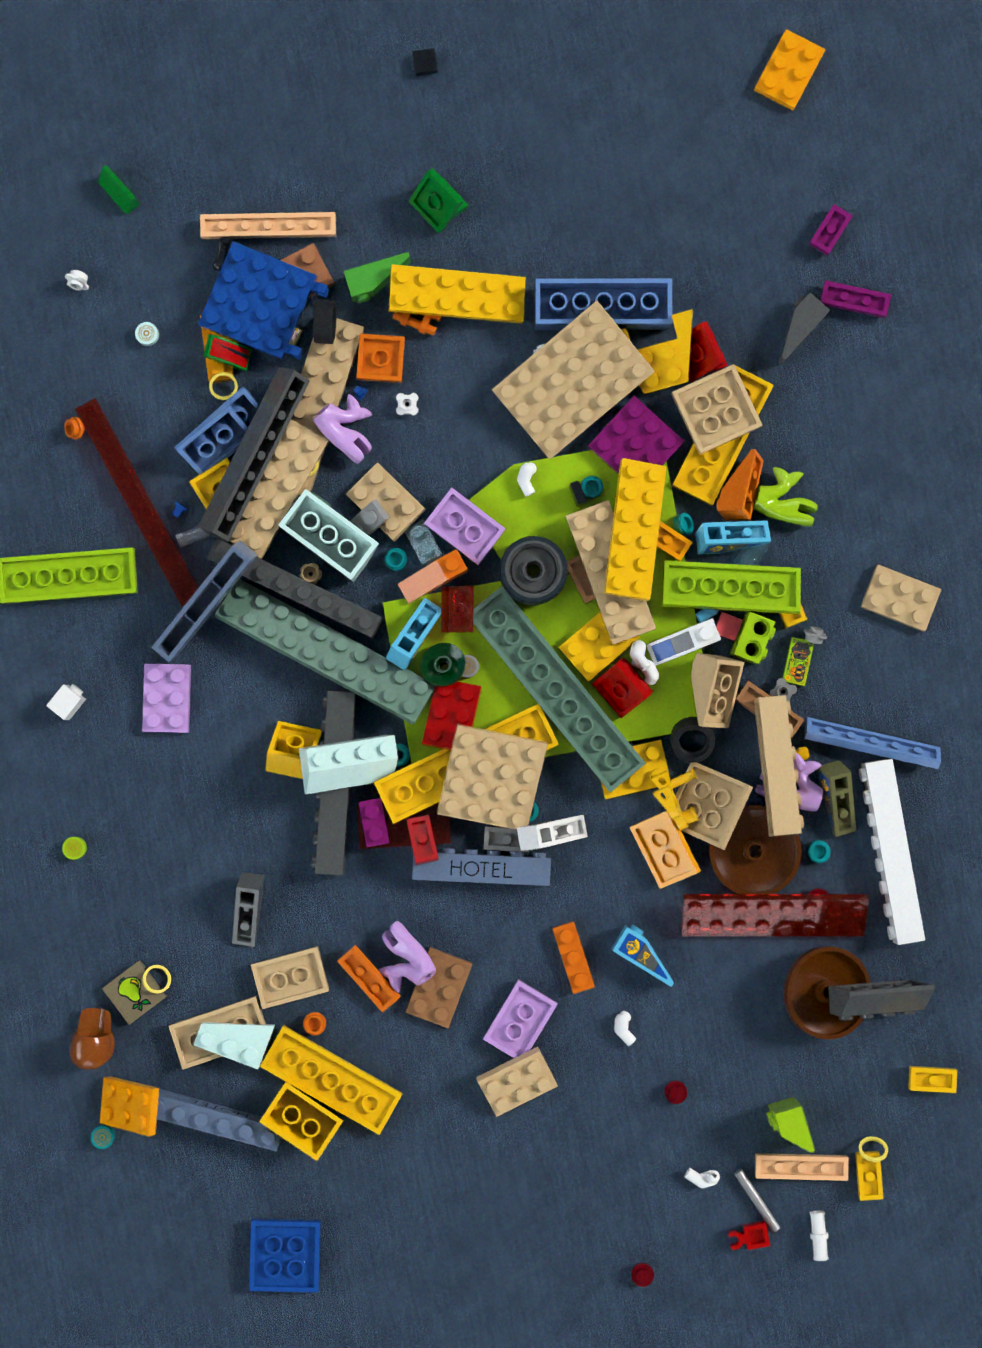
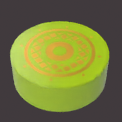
M76 836L66 839L62 846L63 854L71 860L83 857L87 850L86 842Z

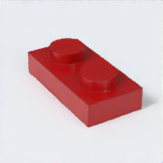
M429 815L406 819L416 865L439 861Z

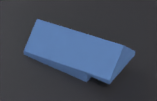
M241 387L178 443L175 449L199 475L236 452L260 404L245 387Z

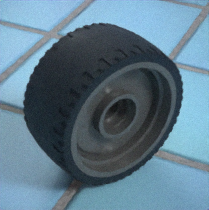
M528 536L515 541L506 549L500 561L499 575L503 588L514 600L526 605H540L551 601L562 591L567 580L568 566L562 550L554 542L544 537ZM528 567H538L540 574L537 577H530L527 574Z

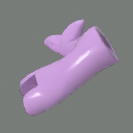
M348 394L347 410L340 409L329 403L313 417L314 423L322 434L353 462L359 464L364 459L363 454H368L372 449L369 441L361 433L340 425L372 416L368 409L359 406L358 401L352 395Z
M796 753V759L793 760L794 769H797L799 776L797 783L799 786L797 792L801 795V806H799V809L817 811L822 800L823 788L812 782L808 775L820 768L821 764L816 761L805 762ZM757 785L755 792L765 797L764 786Z
M395 921L390 926V930H386L383 933L382 939L392 953L408 960L410 963L389 965L379 968L378 971L389 979L391 987L399 993L402 977H406L415 985H421L434 976L436 968L420 943L402 923Z

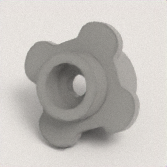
M810 626V629H804L806 634L805 640L811 643L822 644L823 639H827V636L823 633L824 630L818 627Z
M779 678L774 689L770 690V696L786 695V701L790 702V698L797 692V688L795 685L786 683L785 679Z

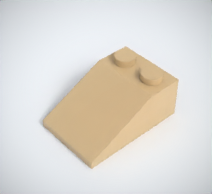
M696 653L692 664L691 679L699 726L729 728L744 662L721 655Z

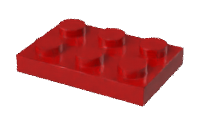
M455 682L445 687L436 686L433 692L422 744L451 751L457 724L474 726L482 687L463 682Z

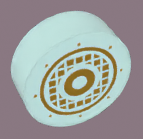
M143 322L137 326L135 336L142 345L151 346L158 341L159 331L152 323Z

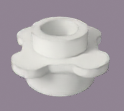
M72 270L70 274H65V278L68 280L67 285L72 289H89V286L86 284L88 276L79 270Z
M399 393L396 396L398 401L396 412L398 415H416L418 413V408L416 407V402L418 401L417 394L404 395Z

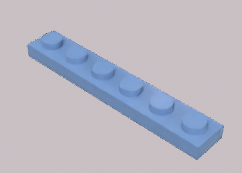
M807 717L805 722L804 739L939 769L941 764V749L937 746Z

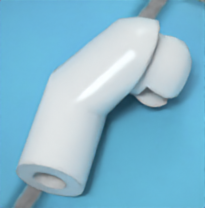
M532 462L524 463L517 477V482L525 497L535 493L530 479L537 468Z
M636 640L631 645L630 657L643 672L651 664L644 656L646 644L641 640Z
M632 660L631 666L639 668ZM648 660L651 666L643 671L645 675L644 681L648 685H654L659 679V673L654 662Z
M621 1011L615 1017L614 1031L630 1046L636 1040V1037L628 1030V1021L631 1020V1015L627 1011Z
M688 1168L684 1178L700 1188H707L717 1184L720 1175L716 1170H709L699 1174L692 1168Z

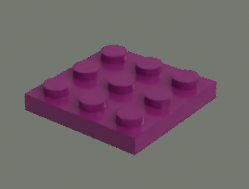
M633 396L588 447L619 475L620 460L622 458L664 465L684 443V440L640 400Z

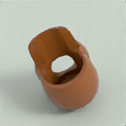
M86 1008L81 1011L78 1029L74 1033L70 1044V1058L78 1068L93 1070L109 1061L113 1056L115 1038L111 1032V1014L108 1010L100 1008Z

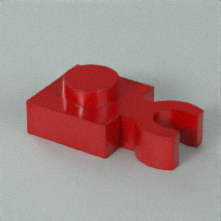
M765 1221L742 1225L743 1232L737 1230H729L727 1232L729 1237L735 1236L738 1238L737 1242L730 1244L732 1250L741 1248L743 1244H746L747 1250L770 1246Z

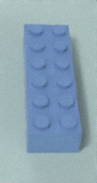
M672 278L535 280V330H562L596 300L620 329L627 327V330H670L672 326Z

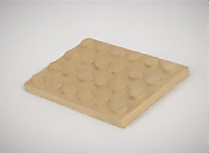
M596 300L496 385L492 391L545 455L551 459L655 371Z

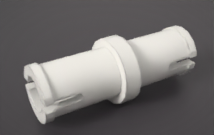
M824 1211L810 1212L812 1228L810 1239L813 1240V1259L815 1261L829 1259L826 1240L829 1236L825 1228Z

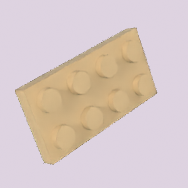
M256 995L170 1024L169 1030L182 1070L222 1057L193 1045L202 1022L247 1023L255 1025H266Z

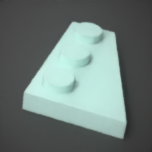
M202 1022L193 1045L259 1069L275 1024L255 1025L247 1023Z

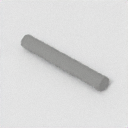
M739 1169L734 1175L771 1231H778L780 1229L779 1224L743 1170Z

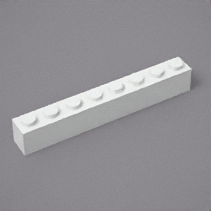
M893 759L861 763L859 777L861 782L865 784L866 791H863V799L869 807L870 813L867 814V821L869 827H872L874 836H871V844L873 849L877 851L878 858L875 859V866L877 872L881 873L882 881H879V888L881 894L885 895L886 903L883 904L885 917L889 918L890 926H887L888 937L897 945L925 941Z

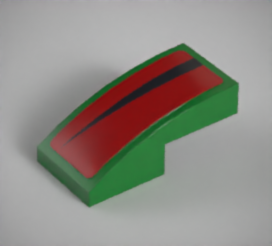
M209 334L203 356L217 363L227 364L240 371H247L252 349Z

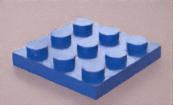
M252 1219L249 1291L318 1293L321 1220Z

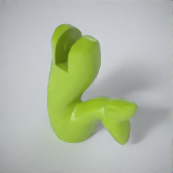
M773 467L778 483L773 486H758L753 510L776 520L802 526H812L814 518L798 512V510L815 513L818 507L815 502L805 498L778 500L800 480L804 473L797 471L788 474L782 468Z

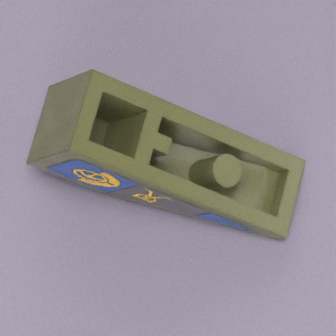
M839 760L821 765L818 768L820 787L823 788V799L833 835L838 837L855 832L856 821L851 771Z

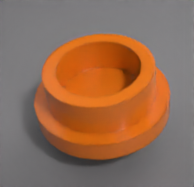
M71 417L66 420L64 425L65 434L74 440L82 437L85 426L79 417Z
M319 1012L309 1013L303 1021L305 1031L310 1035L321 1034L326 1028L325 1017Z

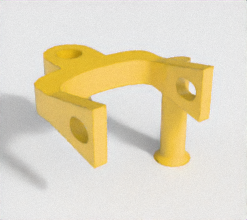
M693 768L670 780L667 770L651 777V780L659 788V790L653 792V795L668 811L670 817L676 822L680 830L689 827L690 823L698 821V816L693 807L685 811L681 810L679 801L673 791L674 788L684 783L698 779ZM664 777L666 782L661 784L658 779Z

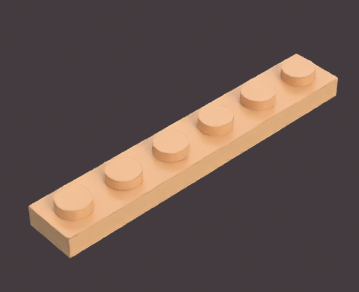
M336 213L200 214V237L202 239H220L221 237L228 239L336 237Z

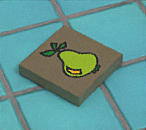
M141 960L102 988L129 1025L167 997L164 992L154 994L146 990L142 977L147 968ZM148 972L146 975L148 986L153 990H162L150 972Z

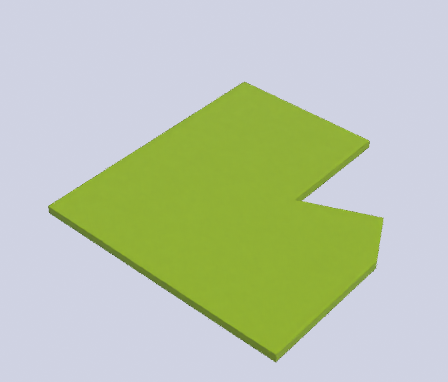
M592 450L556 456L551 459L545 458L513 464L469 499L470 502L506 529L492 547L500 559L506 549L515 541L528 536H539L554 542L562 550L566 561H569L579 556L565 516L608 500L614 513L618 474ZM532 462L537 468L530 479L535 493L525 497L517 482V477L521 466L524 463ZM667 466L660 521L674 530L673 519L677 514ZM588 476L598 477L603 483L601 495L596 499L586 498L585 505L577 507L569 488L570 483L578 480L581 485L582 481ZM656 548L651 597L649 601H646L656 629L639 635L640 638L638 639L646 645L697 625L694 608L662 607L664 560H677L659 548ZM530 566L527 569V574L530 577H537L540 574V570L536 566ZM568 573L562 591L551 601L540 605H526L514 600L628 742L671 734L673 727L681 719L697 717L691 673L696 653L703 654L702 648L656 665L659 679L654 685H648L653 691L651 695L623 718H620L592 683L623 657L631 665L633 660L630 657L631 646L589 682L585 680L559 650V647L600 612L596 599L584 604ZM501 581L426 594L408 604L405 598L382 602L390 647L424 598L444 609L406 669L424 678L420 667L421 659L431 646L438 643H451L457 646L464 655L474 656L479 664L478 672L473 677H461L457 681L482 687L473 727L486 729L538 704L466 615L502 586ZM646 646V651H645V655H644V656L646 657L647 660L652 661L651 656H650L649 651H648L647 646ZM444 664L441 670H446L448 665ZM633 667L634 670L644 680V672H642L639 668ZM433 693L414 725L404 720L412 764L442 750L422 744ZM544 712L559 743L558 746L547 750L545 757L575 752L576 750Z

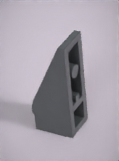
M811 292L806 297L801 295L793 304L795 310L791 314L778 363L781 365L830 311Z
M242 872L236 886L232 944L255 947L263 896L264 875Z

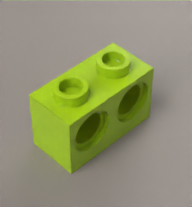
M746 612L729 655L754 665L759 664L760 661L763 662L768 652V649H766L768 640L771 641L776 631V628H774L775 621L753 612ZM757 622L763 626V632L760 635L754 631V625ZM749 643L755 647V652L752 656L746 653V646Z

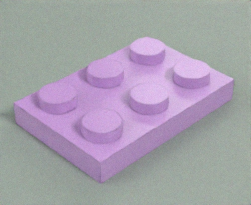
M453 488L448 491L424 522V525L477 565L481 563L506 530Z
M144 664L142 732L189 733L191 665Z
M518 979L484 1035L483 1040L509 1056L516 1058L531 1050L558 1003Z

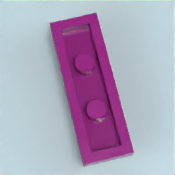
M825 280L820 301L825 306L886 318L891 294Z

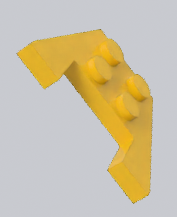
M692 309L671 315L677 335L676 339L637 349L655 371L639 384L644 394L689 381ZM627 327L621 329L630 340Z

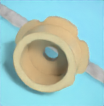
M315 563L305 564L300 569V578L312 584H316L322 577V571L319 570V566Z

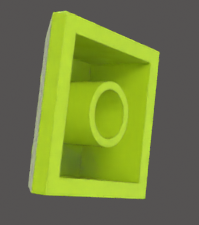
M794 1097L768 1104L770 1112H766V1116L773 1130H777L781 1137L810 1153L815 1152L805 1115L799 1102Z

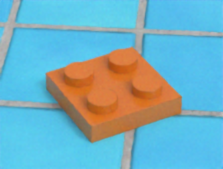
M360 334L357 380L402 383L405 337Z

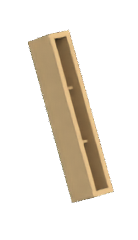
M786 695L759 697L754 700L769 837L800 834L801 829L804 828L803 816L799 815L801 795L796 789L799 776L797 769H794L793 760L796 759V750L791 745L793 726L791 723L789 724L788 715L791 713L790 702L786 701Z

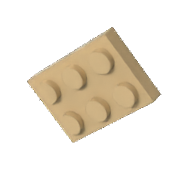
M378 462L346 493L347 497L361 510L370 502L378 500L390 517L379 528L394 542L426 510Z
M876 565L860 607L924 632L927 629L941 589L881 565Z
M318 946L251 964L262 1009L329 991Z
M539 1047L476 1077L496 1117L558 1087Z

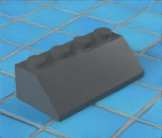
M909 979L829 986L830 1014L839 1016V1020H852L853 1016L860 1015V1018H874V1014L880 1013L881 1016L885 1017L895 1016V1012L913 1015L916 1014V1010H924L935 990V985Z

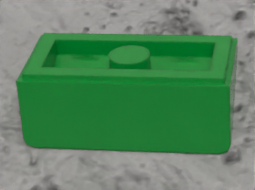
M104 165L98 180L99 185L123 212L128 215L139 206V202L108 166Z

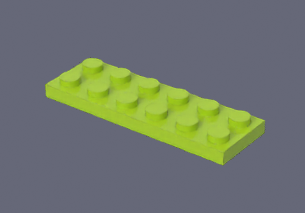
M133 547L0 558L1 604L138 593L135 548Z
M664 560L662 607L799 614L801 609V568Z

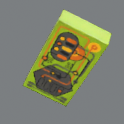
M791 637L782 676L786 683L805 686L814 643Z

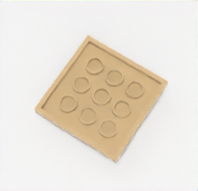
M457 724L437 814L516 830L519 827L527 826L548 745L547 742Z

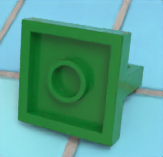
M433 168L426 172L408 201L438 233L444 231L451 219L464 212L469 206Z

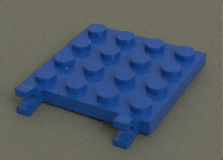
M233 241L198 325L283 360L285 354L300 360L303 355L302 348L291 345L290 341L311 292L326 298L329 293L328 285L316 282L317 275Z

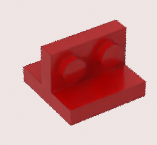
M702 322L692 329L690 347V383L728 366L708 322Z
M624 657L592 683L620 718H623L641 704L653 692Z

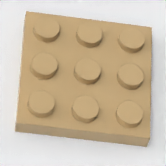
M734 364L671 393L699 455L763 426Z
M690 762L686 772L693 768L698 779H693L680 785L676 797L682 811L690 807L694 808L698 821L690 823L689 827L681 831L725 850L753 787L697 762Z

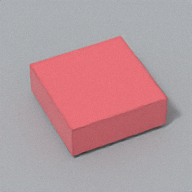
M721 612L716 624L719 636L735 641L743 620Z

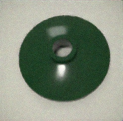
M451 643L435 644L424 653L420 664L421 672L424 678L432 685L439 687L452 685L462 677L465 671L466 660L464 654L457 646ZM444 664L448 665L446 670H441Z

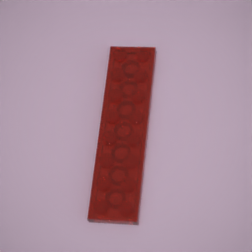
M683 894L681 935L864 936L869 898L867 894Z

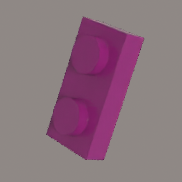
M833 204L809 245L828 256L853 215Z
M382 799L360 801L359 807L366 846L371 847L390 843Z

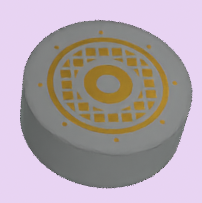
M464 655L466 667L462 677L470 678L478 672L479 664L474 656Z

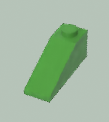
M409 252L345 270L344 274L352 301H357L358 303L367 302L371 299L370 297L375 296L390 282L392 264L407 266L411 263Z

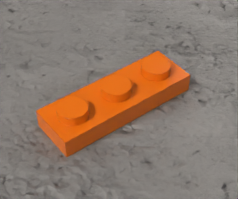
M574 921L552 927L573 994L594 988L595 985Z
M356 945L337 961L382 1013L401 997Z

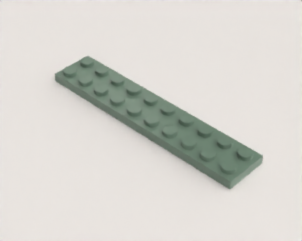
M241 579L232 587L215 613V618L412 725L417 721L436 687L423 677L408 669L404 671L388 661L386 657Z
M502 586L466 614L609 792H612L646 764Z

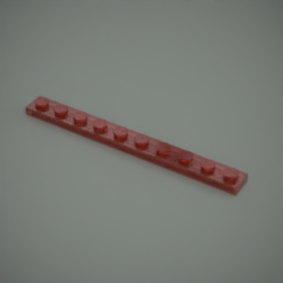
M94 398L75 410L181 606L184 607L197 591L198 586L100 404Z

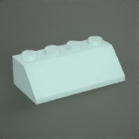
M307 489L304 490L278 525L282 530L352 582L356 580L368 564L379 545L378 542Z
M380 735L299 748L305 794L374 783L394 773L398 759L395 735Z

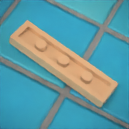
M755 1153V1178L848 1181V1156Z

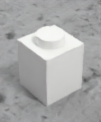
M63 684L46 706L63 720H70L86 698L82 696L83 691L74 684L71 686Z

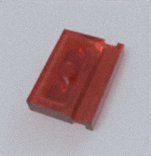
M474 586L442 587L441 632H473Z

